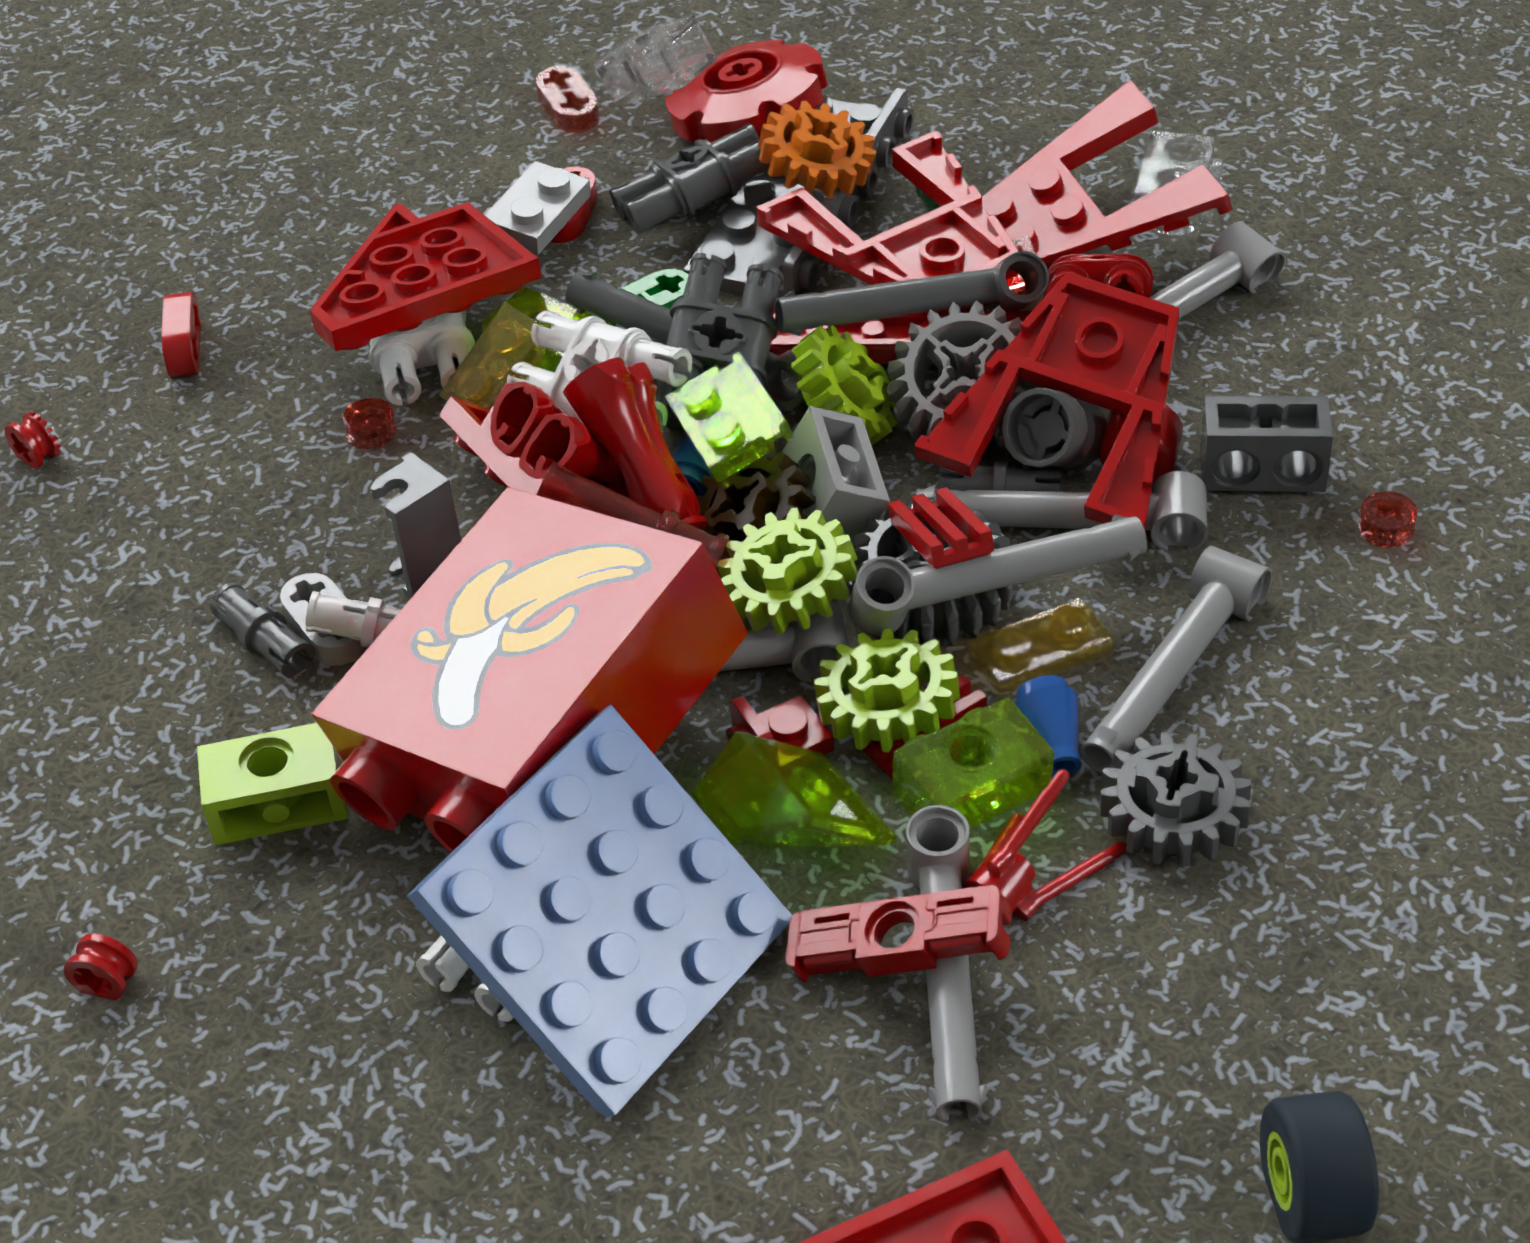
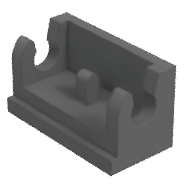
M409 452L401 457L402 462L375 479L371 485L373 499L376 500L386 496L390 490L400 488L401 494L396 495L384 506L386 516L392 520L400 556L392 562L389 571L392 577L404 574L406 585L403 587V592L412 598L459 544L461 536L449 479L412 452Z

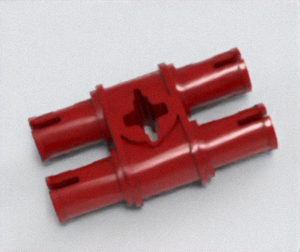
M1072 254L1062 256L1052 263L1048 269L1049 284L1043 295L1045 297L1067 272L1148 298L1151 295L1154 278L1152 269L1147 261L1138 255Z

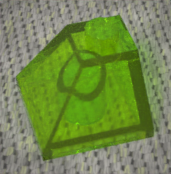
M739 731L734 733L692 793V797L709 815V819L731 844L740 845L742 841L763 846H885L897 838V835L822 753Z

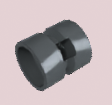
M1034 388L1022 392L1011 401L1004 414L1002 434L1005 446L1013 458L1024 465L1075 471L1088 467L1099 458V446L1106 427V417L1099 406L1076 399L1065 392Z

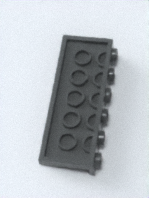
M896 87L883 108L869 103L856 104L834 100L823 95L824 99L821 104L816 108L820 110V106L823 103L829 104L830 112L837 115L843 110L848 111L847 120L850 123L862 121L865 124L863 134L874 136L875 139L872 149L876 151V156L871 173L868 174L864 186L855 184L850 195L836 188L833 198H827L822 190L814 189L812 194L817 201L847 227L852 228L854 226L862 199L864 197L870 198L874 194L878 174L883 167H891L892 149L896 147L900 139L907 140L912 132L914 111L908 108V90L906 88ZM768 171L742 183L741 190L731 199L694 253H706L704 266L707 267V271L712 254L722 258L727 263L728 267L723 277L720 291L743 295L747 270L752 264H763L761 278H763L762 286L765 282L768 265L779 269L783 273L784 280L780 286L778 298L783 297L792 290L795 291V295H801L806 289L813 290L816 287L820 275V266L824 260L757 225V206L801 187L804 188V186L797 184L787 189L784 187L786 177L783 175L770 177ZM691 259L689 260V262L687 263V265H686L685 268L683 269V271L686 272V273H688V274H689L690 267H691V266H690V261H691Z

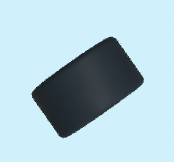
M1329 1091L1280 1097L1271 1100L1264 1107L1260 1122V1154L1263 1175L1283 1234L1295 1243L1359 1236L1371 1230L1375 1223L1379 1205L1377 1161L1366 1121L1354 1099L1342 1091Z

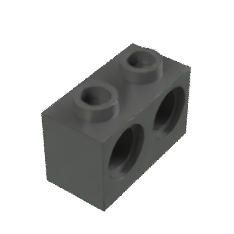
M1204 396L1200 463L1201 477L1206 486V491L1326 492L1333 442L1328 396Z

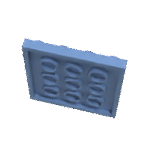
M611 704L595 714L407 895L410 901L592 1107L605 1117L614 1116L621 1110L788 926L793 916Z

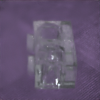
M1151 130L1134 192V201L1202 164L1221 184L1223 159L1214 158L1215 137ZM1214 209L1188 217L1189 226L1165 233L1163 227L1160 226L1140 234L1197 240L1201 222L1211 223Z

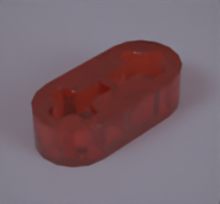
M554 66L544 69L537 74L535 81L538 100L556 127L568 133L586 132L598 124L600 117L597 98L578 71L568 66Z

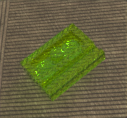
M740 352L732 355L734 363L719 371L717 366H714L665 396L677 419L718 483L770 452L768 444L784 436L786 441L794 437L787 421Z

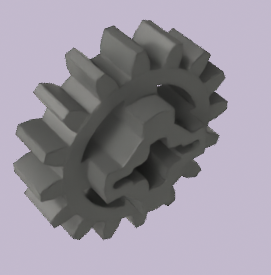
M1161 732L1160 744L1151 746L1142 737H1138L1134 742V755L1118 749L1114 753L1113 768L1103 769L1100 816L1108 817V834L1111 837L1127 834L1126 851L1130 854L1140 851L1144 846L1152 849V863L1160 864L1165 859L1166 854L1170 853L1177 855V859L1182 866H1189L1191 853L1200 851L1204 857L1212 861L1217 859L1219 842L1234 848L1238 844L1239 829L1248 827L1251 808V780L1241 778L1242 762L1239 759L1222 762L1223 745L1216 743L1206 750L1198 748V736L1196 734L1190 733L1185 739L1184 744L1174 743L1169 732Z

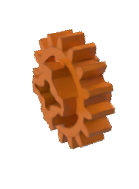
M801 101L799 110H795L786 103L782 105L780 114L770 112L767 123L763 124L758 148H761L759 161L770 164L768 171L770 177L781 175L786 177L784 187L787 189L798 184L804 186V189L811 195L814 189L822 190L827 198H833L836 188L850 195L853 192L854 185L864 186L868 174L871 173L876 156V151L872 149L875 139L874 136L863 134L865 124L862 121L850 123L847 120L849 112L846 110L836 115L830 112V107L827 103H823L820 106V110L812 109L807 101Z

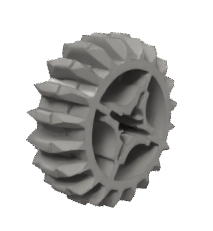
M977 300L969 313H961L960 307L952 301L949 307V316L940 318L939 314L930 309L927 315L929 326L924 328L910 323L908 333L911 341H896L894 350L898 360L889 362L887 371L889 378L893 381L888 383L887 391L890 401L895 403L894 412L897 420L901 424L908 423L909 435L915 441L922 434L926 437L944 418V409L960 391L966 393L976 382L975 379L977 378L978 380L985 372L984 365L998 349L1004 350L1019 334L1020 324L1022 323L1019 317L1007 322L1006 313L1000 305L988 316H985L983 305ZM934 364L938 368L940 377L933 384L934 391L925 398L921 394L922 381L928 369ZM1020 380L1006 410L1011 401L1022 392L1044 387ZM1004 414L991 438L995 445L1002 449L1005 448L1002 434Z

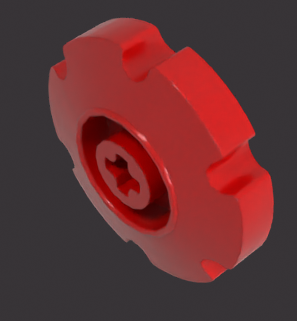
M784 40L757 41L729 48L723 54L704 58L689 67L671 84L673 94L665 98V103L675 133L688 142L706 139L711 143L742 128L748 123L754 127L760 138L763 124L767 123L769 113L780 114L782 105L787 103L795 110H799L801 101H807L812 109H816L824 99L822 89L828 86L822 58L813 47L804 43L785 45Z

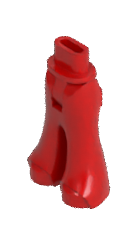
M616 357L590 366L567 384L563 394L587 429L613 457L624 478L629 493L627 497L638 517L642 518L650 528L703 542L710 556L713 552L702 532L707 527L708 522L704 516H700L701 510L697 496L670 454L664 440L655 405L657 386L653 384V375L645 362H640L627 367L621 357Z
M515 382L503 386L496 398L491 414V437L495 446L502 453L510 457L520 458L519 468L528 476L546 480L590 478L602 483V486L606 489L628 493L622 473L613 457L582 421L577 420L559 408L550 396L536 385L528 382Z

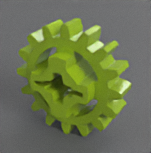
M833 325L826 329L819 326L801 339L799 344L792 349L797 359L791 363L792 369L802 376V380L796 384L802 391L803 398L808 407L812 406L862 418L871 445H874L892 432V428L898 424V420L893 414L895 403L890 401L887 387L890 382L883 366H880L879 363H874L867 356V348L864 345L861 346L860 343L853 341L850 333L846 331L840 336Z
M791 508L786 520L778 521L776 516L770 512L765 515L766 526L757 529L755 526L746 524L743 530L747 538L743 542H727L725 546L730 558L718 561L717 568L741 620L748 618L754 631H760L768 621L772 622L777 634H783L787 629L788 623L796 620L803 630L808 629L811 622L810 615L818 612L820 615L829 618L833 615L829 602L832 599L848 600L851 596L846 582L856 580L858 574L854 561L857 560L855 550L849 535L844 534L841 523L837 519L826 523L820 510H815L807 519H802L798 508Z
M888 628L883 630L881 639L874 641L864 632L858 634L859 646L852 649L846 645L838 644L835 646L837 661L822 660L819 664L822 677L814 679V688L820 720L823 725L832 724L834 738L838 741L853 734L856 749L863 750L871 740L880 742L882 752H890L893 740L903 739L912 748L917 746L916 733L924 731L927 734L936 736L940 733L939 718L953 719L955 716L954 701L960 699V691L953 656L951 653L941 654L940 643L936 639L920 645L917 631H909L903 639H894L892 629ZM926 683H929L927 689L924 691V685Z

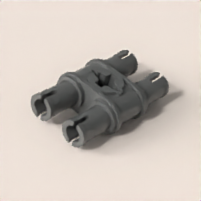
M748 123L742 128L711 143L706 139H699L694 142L693 147L679 150L675 155L664 161L659 159L653 161L652 165L649 166L650 172L619 187L609 189V195L615 209L622 216L623 220L629 219L635 231L641 234L644 230L677 214H680L682 217H692L695 215V210L709 207L716 200L726 195L730 197L736 196L738 191L741 190L742 183L769 171L770 164L759 161L761 148H758L760 138L754 127Z
M697 253L692 256L683 297L677 299L671 306L670 315L672 323L666 342L667 346L684 348L690 352L692 356L691 373L673 368L674 373L685 375L688 378L681 386H671L663 381L660 383L656 401L663 403L667 409L666 424L669 422L671 409L675 413L674 425L679 426L688 423L697 380L702 379L721 383L716 402L753 398L755 391L765 385L768 376L765 366L771 341L777 337L779 331L777 321L773 317L775 299L778 298L780 286L784 280V275L779 269L768 265L765 282L762 286L763 278H761L763 264H752L749 266L740 308L736 309L716 305L723 277L727 271V263L722 258L712 254L707 271V267L704 266L706 253ZM717 340H723L720 348H714Z

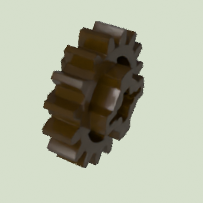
M761 445L756 456H754L746 448L739 449L737 463L731 465L724 458L718 461L721 474L716 479L709 476L702 478L703 485L708 489L704 496H697L701 510L700 516H704L708 522L707 527L702 532L713 552L710 558L717 570L718 561L730 558L725 546L727 542H743L747 538L743 530L746 524L760 529L766 526L765 515L770 512L776 516L778 521L786 520L791 508H798L802 519L808 518L803 513V509L816 503V497L806 489L812 481L799 468V465L784 452L780 451L775 454L767 446Z

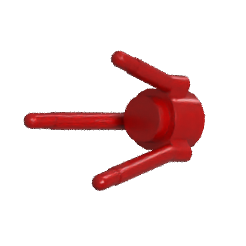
M1061 769L1057 771L1046 788L1042 790L1024 817L1020 813H1015L1011 816L981 864L964 881L962 888L995 885L1011 907L1012 913L1022 920L1028 921L1041 905L1127 852V844L1119 841L1037 890L1032 891L1035 870L1031 863L1018 851L1070 778L1069 772Z

